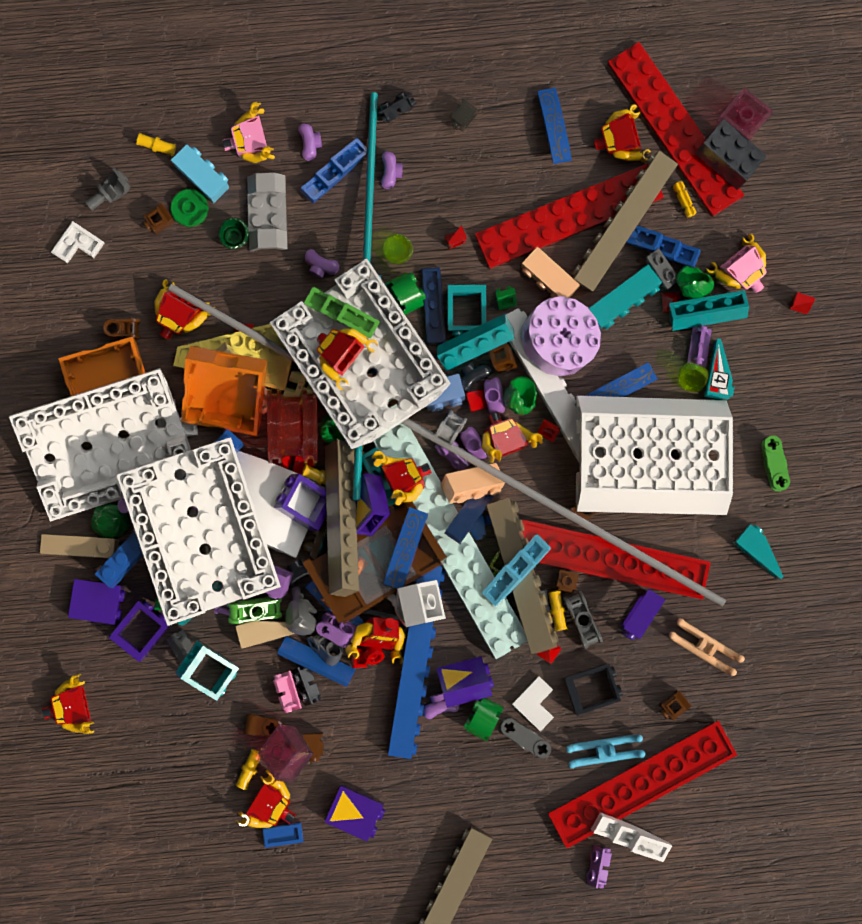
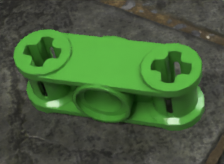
M769 436L761 443L764 466L770 488L773 491L780 492L787 489L790 485L787 461L781 440L777 436ZM768 443H774L775 447H768ZM783 480V484L781 486L777 485L776 481Z
M267 596L227 603L230 615L228 623L240 624L248 621L281 618L280 602L282 598L274 599ZM258 606L257 611L252 613V609Z

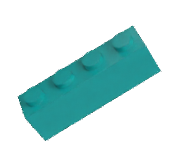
M649 264L589 308L597 319L600 330L603 328L607 330L615 324L613 320L617 317L622 319L630 313L628 309L634 305L638 307L645 301L644 297L648 294L653 296L660 290L659 286L662 284V281Z
M745 290L669 303V319L672 331L748 318L749 304Z
M503 314L438 345L437 357L447 371L515 339L514 328L506 314Z

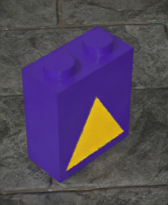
M364 473L361 477L360 501H356L357 534L372 536L390 515L382 476Z
M482 656L437 668L447 708L492 696L491 688L494 687L492 677L487 676L490 675L488 663H483Z
M341 784L325 823L368 842L369 837L374 838L378 827H375L377 819H382L386 809H383L384 803Z

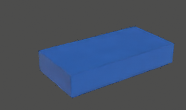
M301 822L262 828L265 848L304 842Z

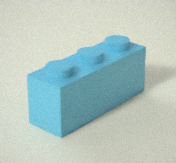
M186 145L171 161L211 202L215 203L229 189L228 179L221 172L218 174L214 171L215 166L208 159L204 161L200 157L202 154L194 146L191 148Z

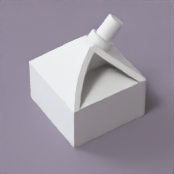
M437 580L398 588L397 595L392 594L387 597L392 602L397 616L405 627L445 619Z

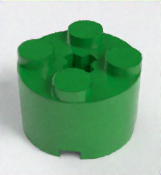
M404 272L384 284L386 288L389 287L390 294L405 315L424 305L423 300L426 299L423 290L418 289L415 284L417 281L412 272Z
M488 698L478 699L472 709L475 712L474 715L470 713L463 728L467 729L466 732L487 742L504 706Z

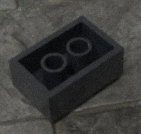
M725 119L714 128L695 152L698 157L737 190L748 181L767 156Z

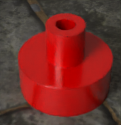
M366 648L364 658L367 664L375 665L384 659L385 655L381 648Z

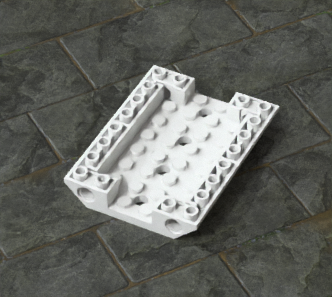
M365 259L336 278L337 285L324 292L380 321L371 339L378 342V346L373 343L369 345L375 352H369L367 346L363 344L365 346L343 376L338 375L349 382V385L345 381L340 382L339 385L343 390H340L336 386V381H332L321 369L319 362L320 354L317 352L320 344L317 342V337L321 333L328 335L332 329L340 331L341 329L350 328L304 305L302 301L270 322L351 449L370 443L435 401L451 384L368 259ZM376 368L378 370L375 377H368L367 372L369 369ZM392 399L398 401V406L394 409L388 407V403Z
M160 368L9 416L23 452L26 451L38 481L37 489L50 521L122 499L123 495L117 478L118 474L191 450L167 380ZM162 418L166 421V424L163 427H159L155 424V421ZM121 430H126L129 432V436L121 438L118 433ZM83 442H90L92 448L84 450L81 444ZM51 453L55 456V460L48 462L44 456ZM177 469L174 472V477L177 480H181L186 475L183 469Z
M577 396L576 435H580V472L576 473V512L727 515L733 495V417L727 401ZM597 447H601L604 450L602 458L597 457L595 454ZM635 448H639L642 451L640 459L635 458L633 455ZM673 449L678 450L680 453L678 460H674L671 457ZM711 450L717 453L715 461L709 459L708 454Z
M231 437L117 475L167 626L203 614L207 610L242 598L244 600L281 587ZM177 469H183L186 472V477L183 480H177L174 477V472ZM190 506L198 508V515L196 517H189L187 515V509ZM203 543L211 546V551L208 554H202L199 551V547ZM216 580L223 583V588L220 591L212 589V583Z

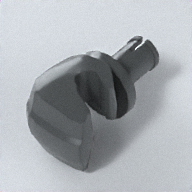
M113 168L114 172L105 180L102 186L100 183L96 185L98 192L85 201L92 211L105 200L112 203L129 192L128 178L122 171Z
M296 586L291 589L293 601L289 603L286 610V628L298 635H310L314 632L317 625V620L313 617L317 611L308 600L304 599V589Z

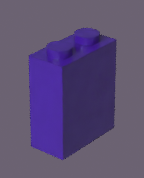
M74 579L68 618L117 625L118 621L122 619L123 611L120 609L121 602L125 600L126 591L123 590L124 586L116 585L114 588H110L104 583Z

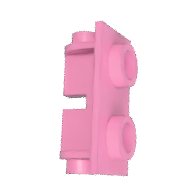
M291 671L275 675L273 682L277 693H283V696L278 697L281 709L285 713L301 709L300 699Z

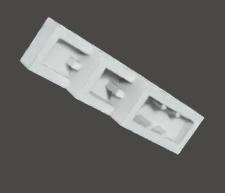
M599 813L591 828L593 833L608 837L613 843L628 847L631 852L662 862L672 847L671 843L645 830L603 813Z

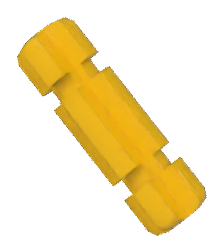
M679 181L673 185V188L678 193L677 197L682 208L685 209L686 217L689 218L696 214L694 206L692 207L693 203L687 190H685L684 183Z

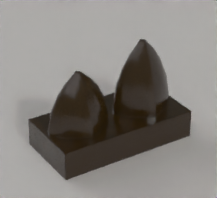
M323 521L319 531H310L316 537L315 540L302 542V550L311 558L316 559L328 550L327 521Z

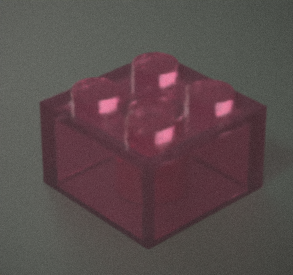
M743 88L720 115L717 123L719 124L725 119L750 141L771 116L773 110L746 88Z
M280 724L258 752L276 781L293 783L314 754L296 727Z

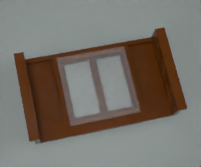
M404 502V506L390 514L372 536L357 534L359 591L346 597L329 594L328 552L313 561L308 559L303 562L338 623L343 622L345 624L397 592L396 588L384 585V580L409 507L417 509L413 502ZM426 523L404 587L444 564V559L447 558Z

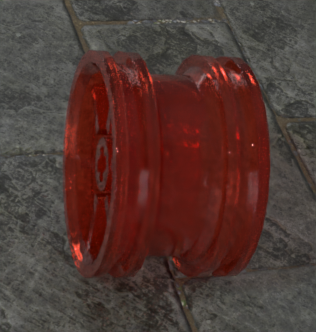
M313 389L312 393H307V390H303L301 396L284 397L281 394V390H277V394H272V390H267L268 464H272V460H278V464H282L284 457H301L303 463H307V459H313V463H317V395Z

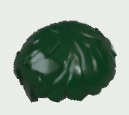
M233 217L222 222L219 228V240L224 247L237 249L248 240L249 231L241 219Z

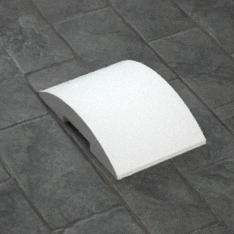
M238 451L237 457L267 547L296 558L308 529L276 510L274 506L276 504V497L285 487L284 482L287 477L297 473ZM299 483L288 506L309 519L320 496ZM191 508L189 516L196 517L198 514Z

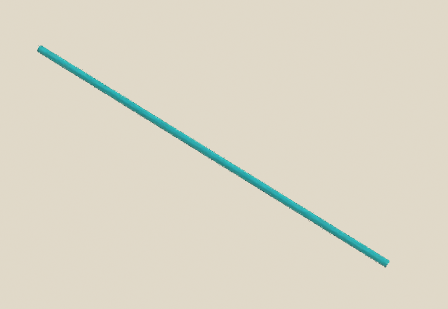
M375 92L370 93L363 261L368 259L369 262H371L378 94ZM363 445L356 447L354 453L352 499L354 501H360Z

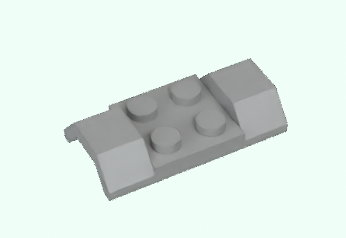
M256 173L248 176L250 252L259 249L288 250L285 175L278 173Z

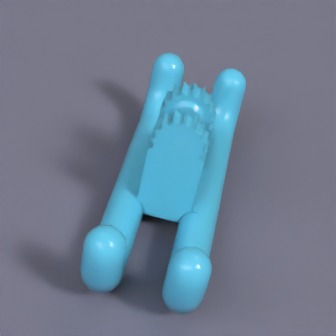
M640 734L570 744L566 747L568 753L596 748L597 756L571 760L568 766L573 769L586 765L645 757V751L643 750L615 753L614 745L641 742L643 737Z

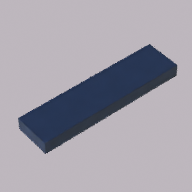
M440 267L422 268V286L426 299H424L427 344L444 343L446 340Z
M489 494L479 499H468L444 534L461 544L495 495Z

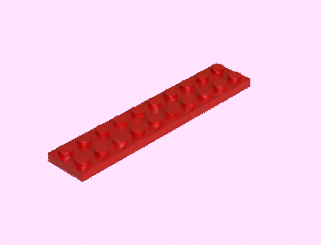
M636 43L608 61L609 67L634 104L637 105V108L673 161L678 163V168L710 215L714 217L743 198L745 195L740 188L738 190L735 189L695 154L706 138L641 43Z
M648 164L475 233L489 269L529 254L537 247L541 249L605 223L609 217L613 218L616 213L615 207L620 201L623 202L627 197L625 192L630 185H635L637 182L635 177L641 169L645 170ZM661 190L652 203L664 198Z
M522 520L524 538H527L530 542L538 534L551 547L539 562L541 564L703 600V595L601 537ZM629 544L706 588L711 562Z
M717 720L550 811L548 815L565 847L569 848L595 834L591 828L599 813L620 820L737 756V753L720 722Z

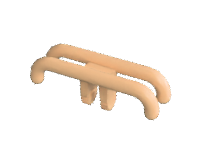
M679 618L677 620L679 627L700 640L695 646L675 632H670L669 638L721 671L731 676L736 675V669L713 657V655L718 650L740 663L745 660L743 655L721 644L684 621V619Z

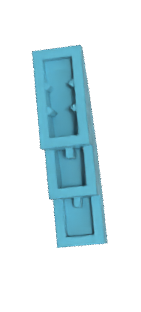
M538 534L535 535L525 548L520 550L510 563L502 568L482 594L496 607L530 573L551 547Z

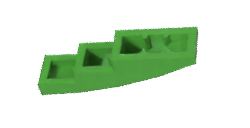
M315 287L311 289L304 302V305L350 329L357 330L370 339L380 323L379 320Z

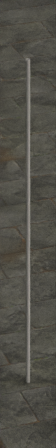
M173 284L170 285L168 291L295 362L286 348ZM407 418L401 422V424L723 607L726 599L456 445H450L447 440L435 437V433Z

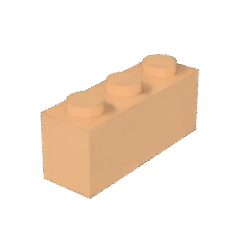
M538 247L521 265L523 268L522 272L529 278L533 277L540 289L543 291L546 289L551 293V298L559 296L570 298L579 288L580 284Z
M497 463L489 464L500 471ZM479 467L446 474L440 485L450 504L455 502L462 503L472 498L479 499L489 494L496 495L501 492L505 482Z

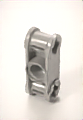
M450 410L435 434V437L447 440L450 445L454 443L457 435L460 434L468 420L454 414L453 410Z

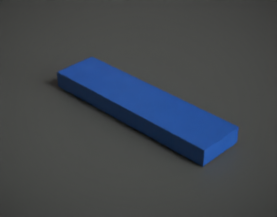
M287 636L277 653L345 687L348 686L356 670L342 662H338L334 666L327 665L312 648Z

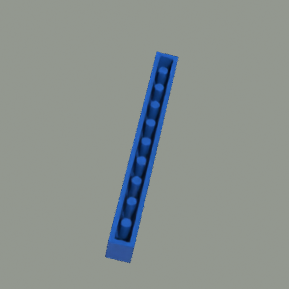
M227 429L217 441L231 437L237 454L244 444ZM136 531L127 538L95 573L110 588H114L144 556Z
M439 566L417 579L416 584L437 580L439 587L440 581L444 582L446 571L442 570L443 566ZM439 589L440 595H441V597H442V591H443V590H442V589ZM434 621L409 627L389 756L411 759L412 755H416L418 744L414 743L415 735L419 736L421 724H417L418 716L423 714L424 705L420 704L421 697L426 696L427 685L423 684L424 678L429 677L430 666L426 665L427 659L432 658L433 647H430V641L435 639L436 628L433 627Z

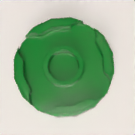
M182 190L172 199L171 214L176 222L182 226H198L203 223L208 215V202L204 195L197 190Z

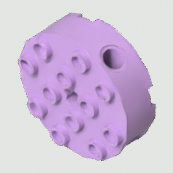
M559 296L545 300L529 314L522 326L521 341L525 354L537 366L541 367L542 371L551 375L566 376L575 374L594 359L600 348L601 332L597 319L588 307L576 299Z

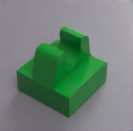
M507 286V290L500 291V288L496 289V300L499 310L517 306L515 289L511 288V286Z

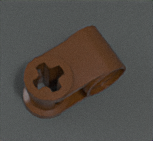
M134 318L109 319L104 323L103 330L111 339L133 337L135 340L141 339L139 335L141 320ZM111 325H117L118 329L115 333L108 332V328Z
M247 713L244 727L245 734L274 737L282 732L283 725L280 720ZM274 723V727H277V730L272 732V729H269V725Z

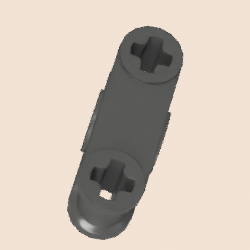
M578 591V594L569 598L564 597V603L571 614L584 649H587L588 646L594 643L603 642L582 591ZM585 614L588 622L585 625H580L578 618L580 615Z
M506 718L501 722L500 729L502 733L512 739L517 745L539 758H546L550 755V744L538 736L537 733L512 718ZM512 722L514 730L506 732L504 725ZM543 744H546V752H541L539 754V749L537 748V746H542Z

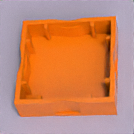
M133 337L106 344L95 350L81 351L58 358L71 396L145 373L137 341Z
M190 346L185 358V395L182 400L181 422L206 427H220L233 432L257 436L262 419L267 360Z

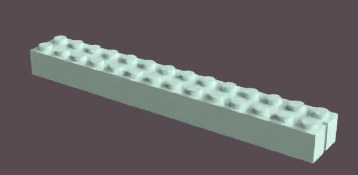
M396 404V405H394V406H392V407H390V408H391V409H394V408H396L398 405ZM400 423L373 441L374 445L385 456L412 458L417 467L428 463L432 473L422 477L425 488L413 503L417 510L428 513L426 524L447 556L442 565L494 658L498 659L510 652L511 646L515 649L528 642L525 631L506 597L495 607L482 594L495 577L470 533L468 532L461 544L444 534L458 512L453 503L449 504L440 485L441 482L412 430Z

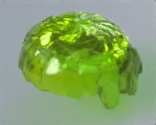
M401 234L389 236L383 246L385 258L393 264L405 263L411 258L414 250L411 241Z
M695 363L683 365L678 373L680 387L688 392L701 391L709 378L706 368Z

